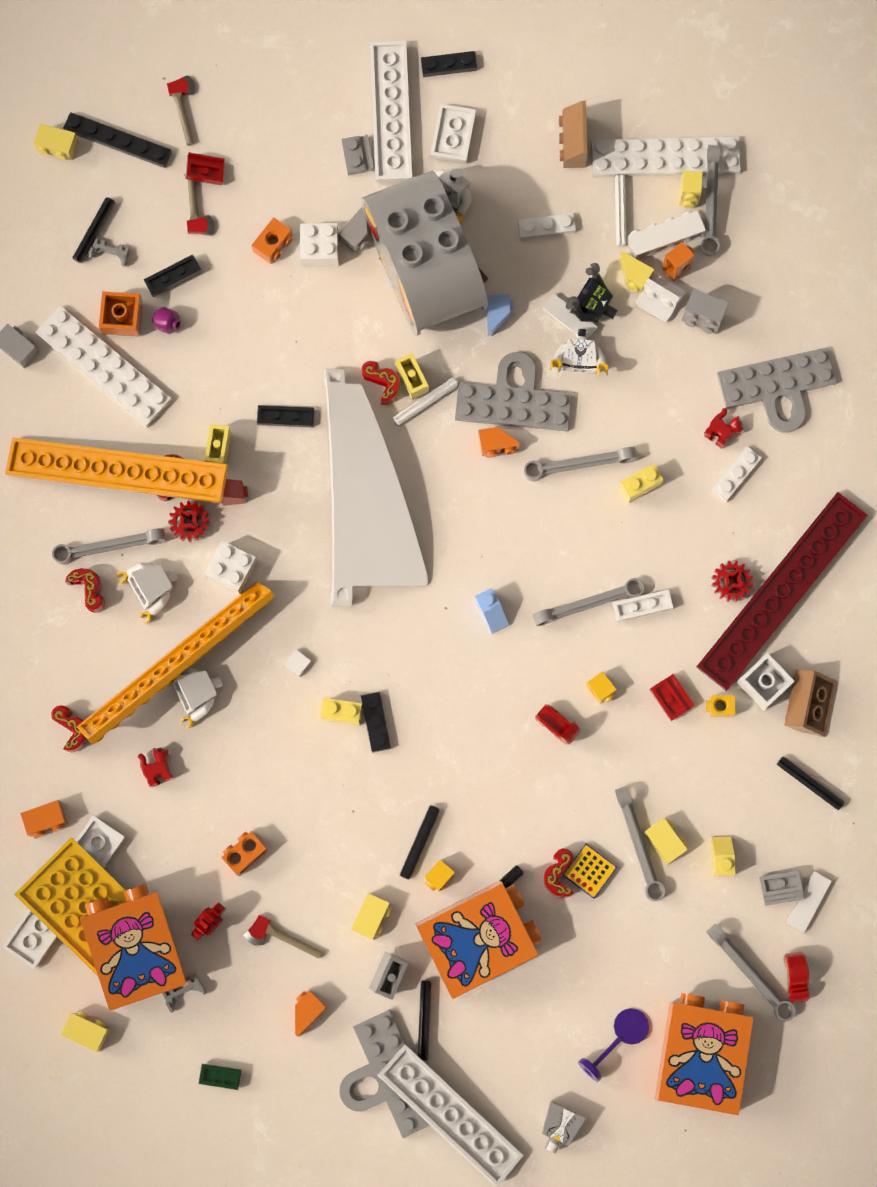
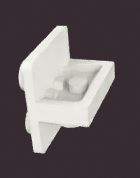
M654 273L651 279L648 278L645 282L643 291L635 304L662 321L667 322L686 292Z

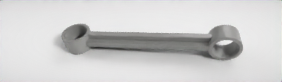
M708 145L706 232L705 238L700 245V250L705 256H714L720 248V242L716 238L720 145ZM708 240H712L716 243L717 247L714 252H707L703 244Z
M625 447L615 452L544 464L532 460L526 463L524 475L529 481L534 482L540 480L542 475L617 462L630 463L637 460L635 447ZM531 465L538 466L541 469L540 474L536 477L529 476L527 473L528 467Z
M151 529L142 534L74 547L59 544L53 548L52 557L57 563L66 565L73 558L144 544H161L166 542L165 529ZM62 548L69 551L67 559L59 561L56 556L57 552Z
M632 578L627 581L625 586L553 609L536 612L533 614L536 626H542L556 619L625 597L634 598L641 596L644 591V584L640 579ZM635 582L640 585L641 591L638 595L629 593L627 586L630 583Z
M627 786L615 789L618 803L622 809L647 884L645 895L651 901H659L665 896V887L657 880L632 805ZM652 884H657L662 889V895L658 899L651 898L648 894V889Z
M717 924L708 929L706 932L709 937L721 947L774 1007L776 1018L781 1021L793 1019L796 1013L794 1005L789 1001L782 1000ZM789 1004L791 1014L788 1018L779 1016L778 1007L780 1005Z

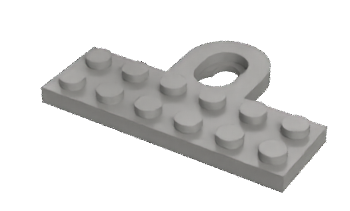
M827 347L717 372L726 409L762 401L770 426L782 433L797 430L804 421L805 408L800 392L836 384ZM786 397L791 401L792 409L789 419H783L780 413L776 411L775 400L777 398Z
M512 352L504 356L499 363L496 386L459 383L455 421L567 432L571 393L534 390L535 364L533 360L524 353ZM514 367L521 368L525 379L524 384L519 388H513L507 383V377L511 374V370Z
M390 1010L353 1026L369 1064L349 1073L342 1080L339 1093L344 1105L353 1111H365L386 1101L402 1138L430 1126L377 1076L402 1046L405 1045ZM369 1076L376 1079L378 1091L375 1095L358 1097L354 1094L355 1086L364 1077Z

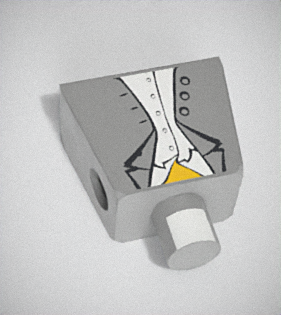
M550 1101L542 1134L549 1137L545 1149L556 1154L560 1143L569 1146L585 1122L586 1117Z

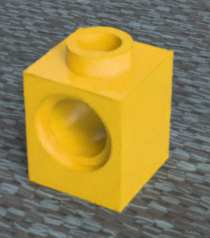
M603 671L586 683L587 688L599 704L603 701L607 703L615 697L616 688Z
M711 695L709 700L706 701V712H710V717H734L735 695ZM716 702H722L725 705V710H717Z
M439 860L424 877L427 880L425 884L433 891L435 889L440 891L455 872Z

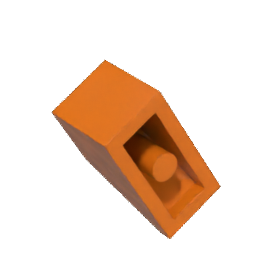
M303 991L296 998L298 1003L295 1005V1035L297 1037L327 1009L311 991L307 993Z

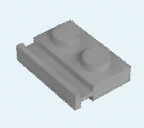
M368 134L361 137L354 136L341 139L348 175L374 171Z
M799 870L760 877L765 906L804 900Z

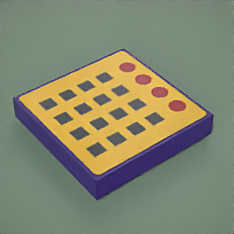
M585 844L562 876L594 899L614 873L617 866Z

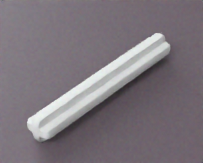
M617 175L615 177L616 245L625 246V176Z
M452 377L393 417L395 423L398 426L402 425L457 388L458 382Z

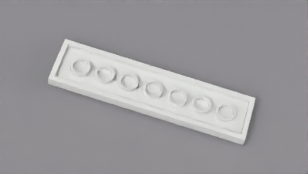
M406 41L370 42L376 182L406 181L412 178Z
M739 136L592 140L593 177H616L617 175H624L625 177L682 175L683 171H702V175H707L708 145H720L718 174H740Z
M59 306L35 332L38 337L144 426L148 427L172 401L171 397L62 306Z
M92 815L75 841L105 868L126 837ZM28 909L1 948L35 970L57 939V936Z
M406 1045L402 1046L377 1075L495 1187L499 1186L524 1156Z

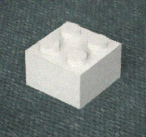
M337 223L300 224V261L302 267L339 266Z
M221 541L204 575L206 579L240 595L258 561L255 556Z
M767 653L737 681V684L764 711L794 680Z

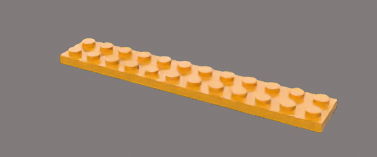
M12 437L5 474L14 477L222 503L229 466L221 463Z
M256 581L77 726L78 730L92 745L95 742L101 741L106 733L117 728L126 717L133 715L138 707L146 704L154 694L162 691L170 681L177 679L181 672L193 666L202 655L208 654L212 647L224 641L226 636L232 631L239 629L241 624L247 619L252 618L260 608L267 606L275 595L267 587Z

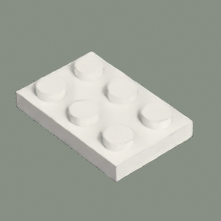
M440 104L430 158L467 163L476 116L475 109Z

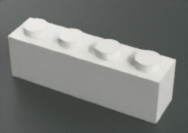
M688 211L682 214L681 217H671L659 225L655 223L648 226L645 230L631 232L628 235L627 244L632 256L637 260H641L675 248L681 242L686 244L703 238L706 230L698 211Z

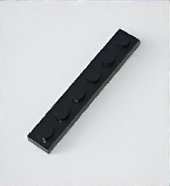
M70 112L63 127L64 130L74 132L79 137L163 168L166 167L172 154L169 148Z

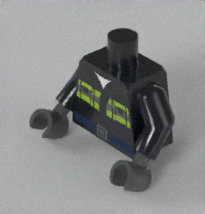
M597 263L590 264L591 267L586 269V274L592 275V278L589 277L578 297L572 296L568 298L570 302L566 303V309L570 310V313L574 314L581 322L598 323L603 315L613 320L618 312L616 308L609 305L613 295L599 274L600 266Z

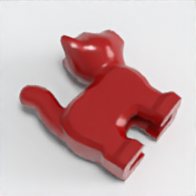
M723 408L713 418L709 427L704 432V437L710 441L713 439V435H716L718 440L715 445L721 449L724 448L725 443L734 434H741L744 430L739 416L735 417L729 425L722 420L727 415L726 408Z
M161 747L153 748V756L156 760L154 763L147 764L145 755L142 753L138 755L143 775L147 779L149 787L152 788L160 785V782L157 781V778L160 776L163 777L165 782L173 779L167 763L170 752Z

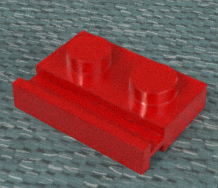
M188 152L185 179L222 186L225 159Z
M671 674L649 689L670 721L675 720L695 706L674 674Z

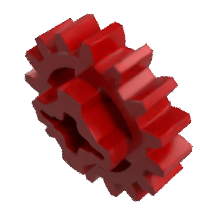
M187 500V505L180 502V508L173 507L175 513L169 514L173 519L168 520V523L173 525L170 527L171 532L176 531L174 533L176 538L180 536L181 541L187 538L189 543H191L192 538L199 541V535L205 536L203 531L209 530L206 524L210 523V519L205 518L209 514L207 511H204L203 505L198 508L196 501L191 505L190 501ZM200 516L202 518L201 526L198 525ZM178 517L180 518V521H181V523L179 524V526H177V519H178ZM185 518L192 520L195 526H193L190 523H186Z
M729 560L727 561V566L721 563L720 569H715L714 572L717 575H712L711 579L715 580V582L711 586L717 588L714 591L715 594H721L719 599L727 597V602L731 598H733L734 602H737L738 597L742 600L745 598L744 593L749 595L751 591L748 588L753 587V584L749 581L753 580V576H748L751 570H744L745 564L738 566V561H735L734 565H732ZM727 570H736V571L729 573ZM741 574H742L743 577H744L745 584H744V582H742V580H741ZM737 576L735 583L728 587L730 580ZM720 580L723 581L724 588L721 587ZM734 590H736V591L738 592V593H729L730 591H734Z
M219 902L213 908H206L194 921L193 924L196 927L190 935L197 941L205 934L207 936L211 935L222 923L221 915L225 912L226 908Z

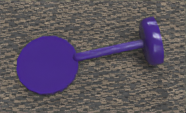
M632 1008L621 1011L614 1020L613 1027L617 1036L615 1041L593 1063L586 1058H581L578 1061L582 1070L594 1081L599 1082L602 1078V1074L597 1066L621 1041L625 1044L633 1045L640 1043L646 1038L649 1032V1023L641 1011Z

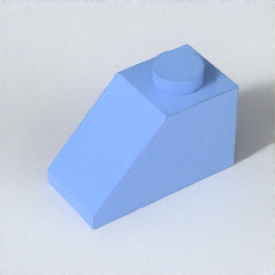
M510 294L487 295L488 336H492L510 318V312L514 311L513 300H510Z
M492 588L475 596V602L491 634L509 626L501 604Z

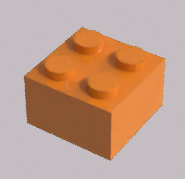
M102 291L99 329L102 334L139 337L143 305L140 294Z

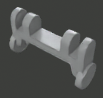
M95 239L93 247L89 251L90 258H93L97 253L106 252L117 255L122 262L121 266H126L130 246H127L124 251L123 244H120L118 249L106 246L107 240L102 239L99 244L100 239Z
M195 973L193 974L195 980L193 983L190 977L185 978L188 983L187 986L176 992L174 989L169 990L171 994L169 996L166 992L162 993L171 1013L174 1012V1004L180 995L190 990L202 992L203 995L207 994Z

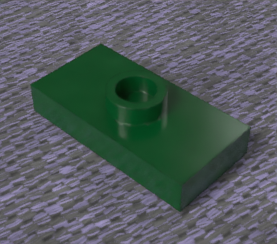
M202 1063L198 1084L239 1090L242 1070Z

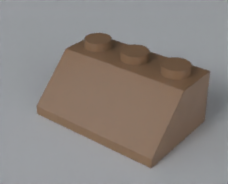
M580 101L563 108L562 116H559V127H562V133H559V144H563V150H560L559 157L560 161H563V168H585L586 101Z
M796 669L784 726L796 731L826 737L837 681L815 670Z

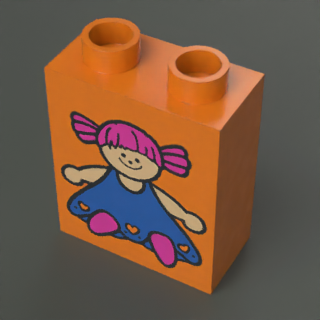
M497 881L415 923L452 999L538 956L534 946L543 942L533 920L525 924L522 923L516 910L525 906L515 884L505 888L501 881Z
M146 883L124 890L123 893L126 899L124 902L111 906L107 896L86 903L87 914L80 917L109 1011L187 985L158 892L156 890L149 893Z
M681 993L680 1003H669L654 1099L739 1116L753 1017L743 1015L744 1004L721 1000L719 1011L703 1008L705 997Z

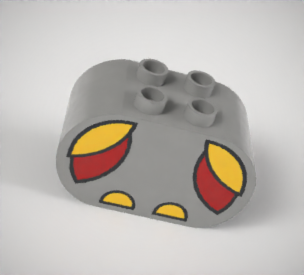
M433 170L361 197L364 215L375 247L409 326L416 336L421 334V330L477 308L482 310L488 308L487 295L476 260L445 189Z

